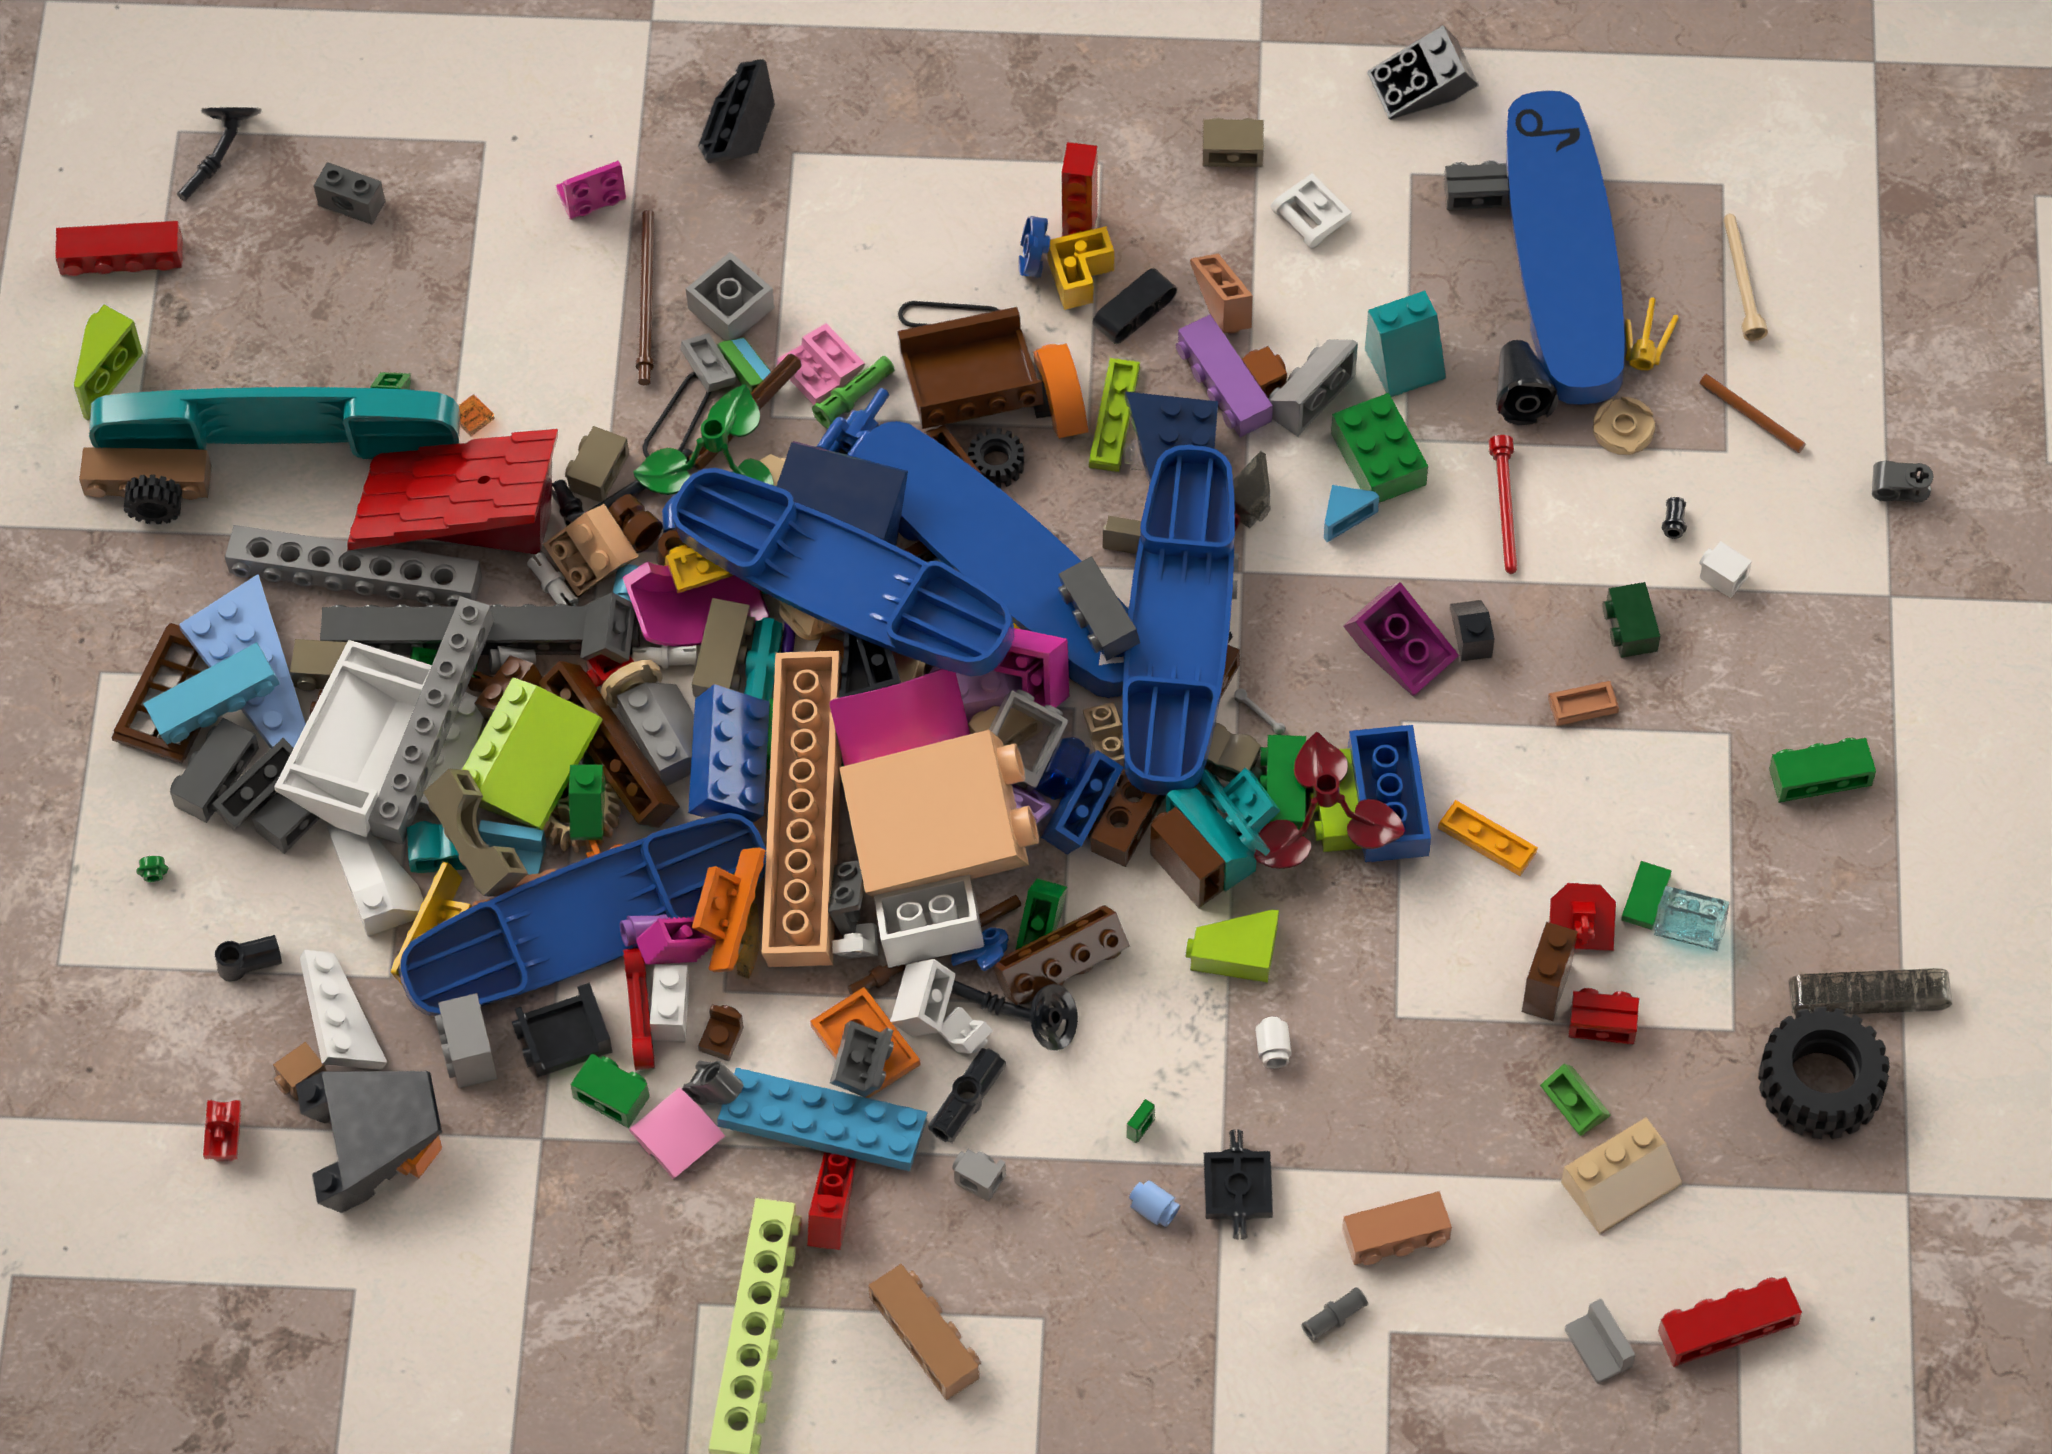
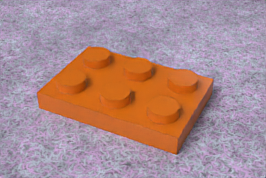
M865 987L810 1021L811 1028L835 1060L845 1024L849 1021L856 1022L878 1032L883 1031L885 1028L893 1030L891 1041L894 1042L890 1057L885 1060L883 1071L886 1072L884 1083L879 1090L876 1089L866 1098L872 1097L920 1066L919 1057L890 1022V1019Z

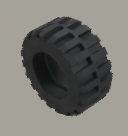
M1815 1007V1011L1809 1013L1808 1009L1797 1011L1795 1019L1792 1016H1788L1782 1020L1780 1027L1774 1028L1769 1035L1759 1068L1758 1079L1761 1081L1759 1090L1761 1097L1767 1098L1765 1106L1771 1114L1777 1112L1779 1114L1777 1121L1784 1127L1790 1124L1794 1126L1793 1132L1799 1135H1803L1804 1131L1812 1133V1138L1822 1139L1823 1134H1830L1831 1139L1842 1138L1843 1131L1846 1130L1848 1134L1855 1133L1860 1129L1861 1123L1867 1125L1873 1118L1875 1111H1878L1889 1079V1058L1885 1055L1886 1047L1883 1041L1880 1039L1875 1040L1877 1032L1871 1025L1865 1028L1862 1025L1863 1019L1855 1014L1850 1018L1844 1015L1845 1010L1835 1008L1834 1012H1827L1826 1007ZM1808 1054H1829L1840 1059L1848 1066L1853 1074L1854 1084L1836 1093L1818 1092L1801 1082L1794 1071L1793 1064L1796 1060Z

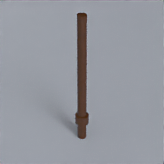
M1013 895L980 913L981 928L1020 907L1021 902L1018 896ZM888 964L885 966L878 965L868 971L869 975L850 984L848 990L852 995L863 987L867 990L874 986L879 988L890 982L889 978L905 970L906 964L888 968Z

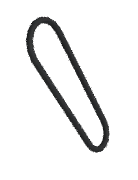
M695 372L689 374L684 379L644 440L642 448L646 458L649 456L647 450L649 441L691 378L697 376ZM706 392L678 449L679 451H683L711 392Z

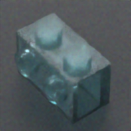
M1666 886L1658 906L1654 935L1718 951L1726 928L1730 901Z

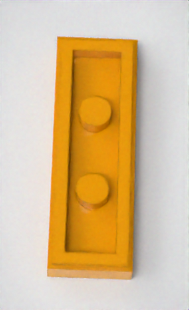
M1457 800L1453 802L1438 823L1439 830L1518 876L1522 875L1538 850V847Z

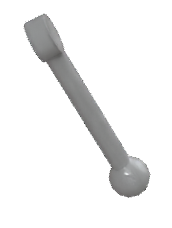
M1237 689L1235 691L1234 698L1237 702H1244L1273 727L1275 734H1284L1286 730L1285 725L1277 723L1247 697L1246 690Z

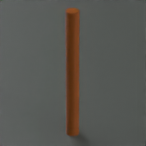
M1705 374L1702 377L1700 384L1797 453L1803 450L1806 445L1804 441L1710 375Z

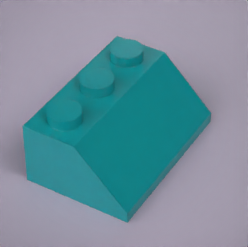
M1197 788L1171 790L1166 794V812L1168 813L1177 807L1224 859L1225 892L1256 871L1255 850L1253 852L1250 851L1241 842L1237 831L1217 812V807L1212 802L1211 797L1208 795L1203 796Z

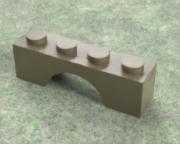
M448 769L423 792L429 802L430 810L438 817L444 828L445 836L453 843L459 853L460 862L468 869L474 879L475 888L483 896L497 897L504 894L528 875L514 848L489 847L482 840L478 832L476 816L483 795L468 770Z

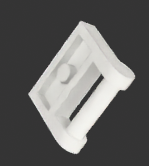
M1313 173L1278 196L1271 204V209L1277 215L1281 214L1304 237V242L1310 248L1318 246L1323 238L1348 222L1352 217V212ZM1296 202L1318 226L1312 229L1290 205Z

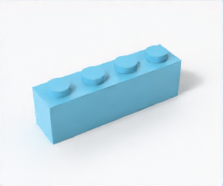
M256 642L143 704L165 743H177L186 739L189 733L195 729L214 724L221 715L242 709L247 701L257 696L263 697L270 694L280 682L264 652Z

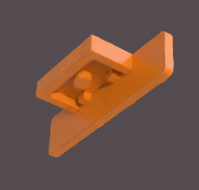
M760 847L743 849L740 852L734 875L717 866L708 867L692 928L716 940L708 968L714 973L732 971L738 960L741 939L747 927L746 921L751 904L755 898L759 874L763 869L766 850Z

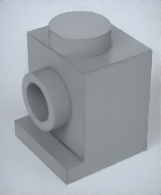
M967 1149L966 1153L960 1152L952 1166L955 1184L988 1202L1006 1177V1162L999 1160L996 1165L993 1159L985 1153L978 1152L976 1154Z

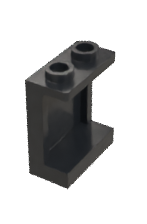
M590 983L577 987L578 996L527 1013H523L521 1007L515 1008L517 1020L512 1021V1025L517 1039L524 1038L527 1048L522 1049V1053L527 1067L534 1066L537 1077L585 1062L591 1053L600 1057L613 1052L610 1037Z

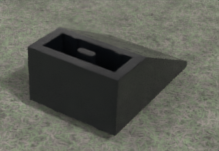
M1444 25L1367 71L1390 120L1454 101L1479 86L1457 38Z

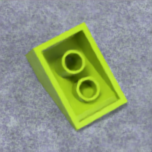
M103 305L97 313H93L88 319L74 381V388L83 417L88 421L90 420L91 403L99 397L110 395L143 355L134 320L106 305Z

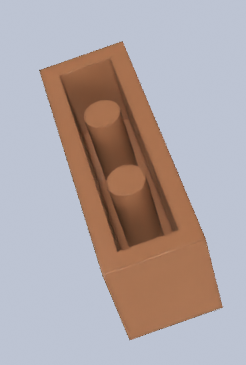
M1440 1191L1343 1216L1342 1231L1354 1265L1360 1263L1372 1265L1382 1260L1383 1257L1394 1254L1397 1257L1406 1256L1412 1253L1414 1249L1424 1246L1428 1248L1439 1247L1445 1244L1447 1240H1450L1452 1229Z

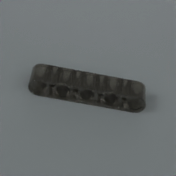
M1941 968L1801 974L1793 976L1788 981L1791 1008L1794 1015H1796L1797 1011L1808 1009L1809 1013L1815 1011V1007H1826L1827 1012H1834L1835 1008L1845 1010L1844 1015L1937 1011L1946 1009L1953 1004L1949 974L1947 970Z

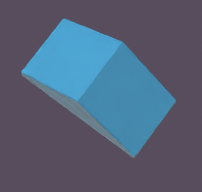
M1332 485L1324 523V540L1329 542L1376 514L1379 507V495L1373 491Z

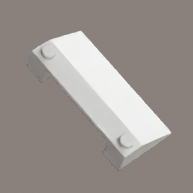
M348 640L274 786L275 791L336 828L367 837L371 829L368 821L432 665Z

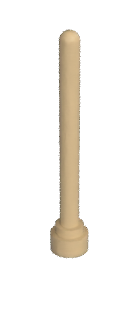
M1729 213L1724 217V224L1745 312V318L1741 325L1742 332L1746 340L1757 341L1767 336L1768 329L1765 319L1757 313L1736 217Z

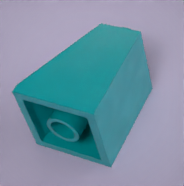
M1425 290L1368 310L1365 351L1386 393L1389 392L1390 396L1394 397L1446 379L1438 315Z

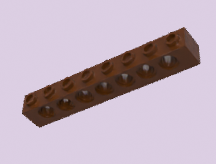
M1230 645L1227 648L1220 699L1240 666V649ZM1123 770L1117 783L1119 788L1114 796H1108L1103 806L1102 812L1104 814L1100 821L1094 822L1088 833V838L1091 841V852L1126 867L1166 795H1155L1140 791L1130 783L1125 770ZM1132 797H1137L1141 799L1138 802L1128 801V799ZM1116 823L1126 824L1122 828H1116L1113 825Z

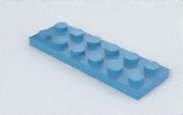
M741 1068L735 1069L734 1074L743 1082V1089L734 1101L722 1105L718 1116V1127L906 1171L911 1170L927 1121L926 1111Z

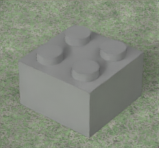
M731 252L686 288L688 309L725 341L738 339L774 309L773 288Z
M477 993L438 1002L441 1015L435 1016L449 1078L456 1077L458 1088L497 1079Z

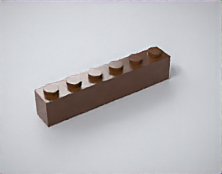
M559 661L539 681V684L543 689L603 719L586 751L596 765H603L605 778L637 824L659 828L680 808L679 804L612 709L605 703L602 695L581 665Z

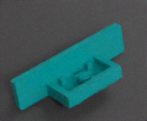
M1246 767L1226 787H1223L1214 774L1204 768L1199 784L1209 794L1213 793L1215 797L1212 799V802L1223 813L1227 812L1228 816L1225 819L1235 831L1242 833L1239 837L1241 842L1250 851L1253 852L1257 849L1266 856L1270 850L1258 832L1280 812V809L1255 775Z

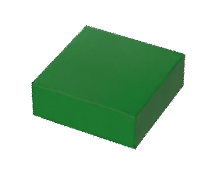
M1145 1099L1126 1125V1138L1134 1143L1140 1141L1155 1120V1105Z

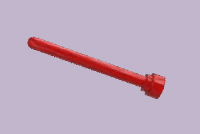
M1496 435L1488 440L1489 454L1493 456L1497 466L1504 567L1508 574H1513L1517 571L1509 459L1511 454L1514 453V444L1511 436Z

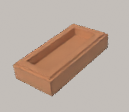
M1611 681L1549 693L1548 696L1556 726L1616 714L1619 711Z

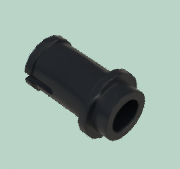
M561 479L552 483V497L560 507L559 512L562 517H566L574 511H583L582 501L579 498H575L565 480Z
M1671 497L1666 500V518L1662 523V530L1668 538H1680L1687 529V525L1684 522L1686 501L1684 502L1683 498Z

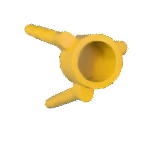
M1651 297L1649 300L1643 337L1638 339L1635 344H1633L1631 321L1629 319L1625 320L1627 345L1625 359L1629 361L1633 368L1638 370H1650L1654 365H1659L1661 354L1679 319L1678 315L1672 317L1656 349L1655 343L1649 339L1656 301L1654 297Z

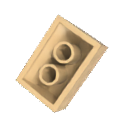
M1647 1117L1566 1165L1563 1170L1561 1183L1597 1232L1602 1234L1682 1185V1180L1666 1142Z

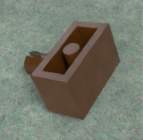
M510 655L494 677L483 674L480 671H474L472 675L479 679L471 676L468 684L470 690L481 693L474 704L488 723L512 678L542 688L539 681L543 677L534 663Z

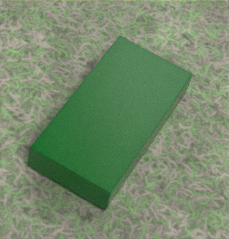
M1641 861L1621 921L1652 930L1672 870Z

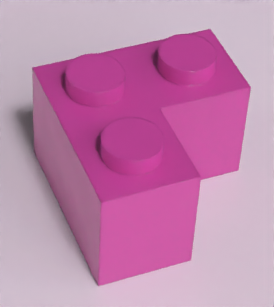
M1014 628V640L1011 648L994 671L1022 677V691L1032 695L1035 698L1034 702L1043 707L1051 705L1056 708L1070 697L1068 640L1066 638Z

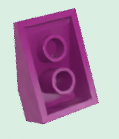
M1401 582L1388 586L1343 625L1358 646L1412 696L1417 694L1460 656Z

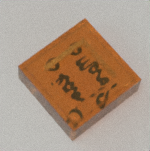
M474 394L459 405L460 427L470 437L494 420V413Z

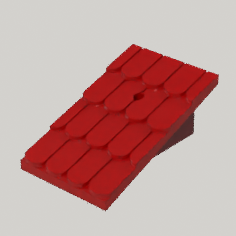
M558 429L511 432V436L472 439L467 443L419 447V450L378 454L373 457L370 463L367 480L363 486L360 503L357 506L356 516L350 529L347 551L429 539L521 553H541L551 515L552 457L558 438Z

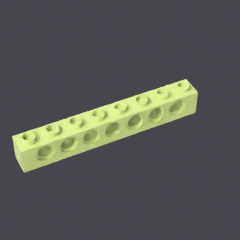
M755 1198L708 1448L709 1454H759L761 1435L757 1434L759 1423H765L767 1414V1403H763L764 1392H770L772 1387L773 1371L768 1370L770 1360H776L779 1347V1340H775L774 1337L776 1328L782 1329L785 1310L780 1308L782 1297H788L790 1278L786 1277L788 1266L793 1267L796 1247L791 1246L793 1235L799 1236L801 1228V1216L796 1214L795 1203ZM772 1234H778L782 1237L777 1242L766 1240ZM765 1265H773L776 1267V1269L771 1273H763L760 1271V1269ZM759 1296H767L770 1298V1301L766 1304H757L754 1302V1300ZM754 1327L765 1329L762 1334L757 1336L748 1333ZM749 1358H755L759 1361L753 1367H746L742 1364ZM741 1390L753 1392L752 1396L746 1399L736 1396ZM737 1421H743L748 1424L746 1428L740 1431L730 1428Z

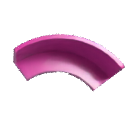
M647 561L623 577L644 638L651 643L677 647L701 645L712 598L750 605L751 617H755V622L763 618H770L761 590L736 576L727 577L681 593H677L668 566L656 565Z
M939 669L924 676L889 687L834 698L829 702L844 766L970 735L957 675L955 672Z

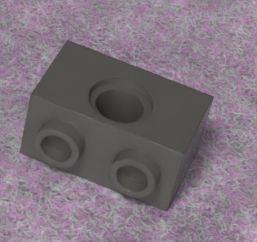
M329 162L325 164L314 184L318 206L373 225L386 202L382 181Z

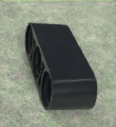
M1151 268L1104 305L1096 313L1092 323L1114 344H1119L1167 306L1175 297L1178 289L1156 268Z

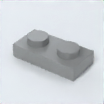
M709 333L681 341L680 350L707 392L735 385L737 376Z

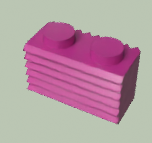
M683 916L677 919L675 917L672 919L658 918L637 938L636 942L645 963L652 965L697 962V959H701V955H705V952H708L709 948L715 945L716 940L692 928L694 916L691 918Z

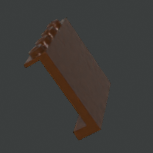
M1017 307L897 331L900 356L922 429L1044 404L1042 381L1037 379L1021 330L1020 314Z

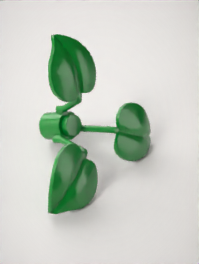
M743 384L731 390L712 406L708 419L701 424L702 438L696 440L697 445L688 463L681 451L674 448H663L649 455L633 471L636 480L652 492L662 495L676 494L690 477L687 470L693 468L701 448L705 447V449L713 453L722 451L732 470L731 472L774 486L772 475L766 465L759 460L749 458L741 462L737 467L728 450L727 436L729 433L735 437H744L754 432L760 423V411L748 386Z

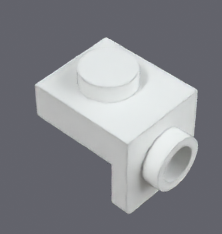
M957 1007L943 1020L939 1033L956 1052L971 1054L972 1052H978L987 1044L988 1040L986 1037L993 1030L985 1021L973 1020L962 1007Z

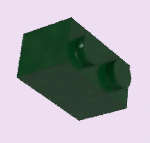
M1646 582L1608 588L1607 600L1602 602L1603 614L1606 620L1610 619L1611 621L1610 639L1613 647L1618 646L1620 657L1624 658L1658 652L1661 636Z

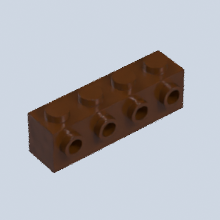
M1103 905L1002 957L992 967L1004 996L1015 1005L1026 1004L1033 1001L1038 991L1044 986L1052 984L1062 986L1066 979L1075 974H1085L1092 970L1093 965L1103 960H1111L1118 957L1121 951L1130 947L1117 913Z

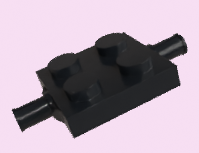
M1237 1129V1142L1235 1130L1229 1131L1230 1149L1222 1152H1204L1206 1219L1233 1220V1238L1239 1240L1240 1227L1241 1240L1247 1238L1246 1220L1252 1218H1273L1270 1151H1251L1243 1148V1131Z

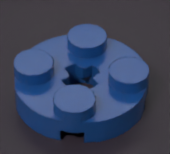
M1030 216V218L1026 219L1020 246H1023V256L1019 255L1018 261L1019 274L1022 276L1041 278L1043 271L1042 253L1047 254L1050 246V236L1046 235L1048 218Z

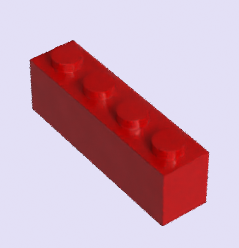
M1067 142L1061 172L1062 237L1095 229L1098 215V146Z
M178 221L56 228L55 259L60 275L69 276L88 273L109 274L121 271L140 272L142 270L155 269L167 271L172 268H182V234Z
M1770 1277L1759 1282L1756 1287L1747 1290L1744 1288L1734 1289L1727 1293L1724 1298L1715 1301L1712 1298L1704 1299L1698 1302L1694 1308L1685 1311L1681 1309L1672 1310L1661 1318L1658 1333L1672 1366L1675 1367L1799 1324L1802 1310L1787 1277L1777 1280L1775 1277Z

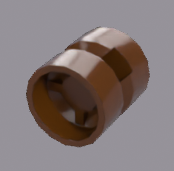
M631 494L620 497L608 509L636 553L643 552L653 545L662 532V522L651 512L645 511V506Z

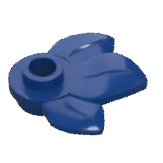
M995 927L985 929L982 932L984 947L952 954V965L956 966L976 959L983 971L988 970L1004 956L1009 941L1007 932L1004 929Z

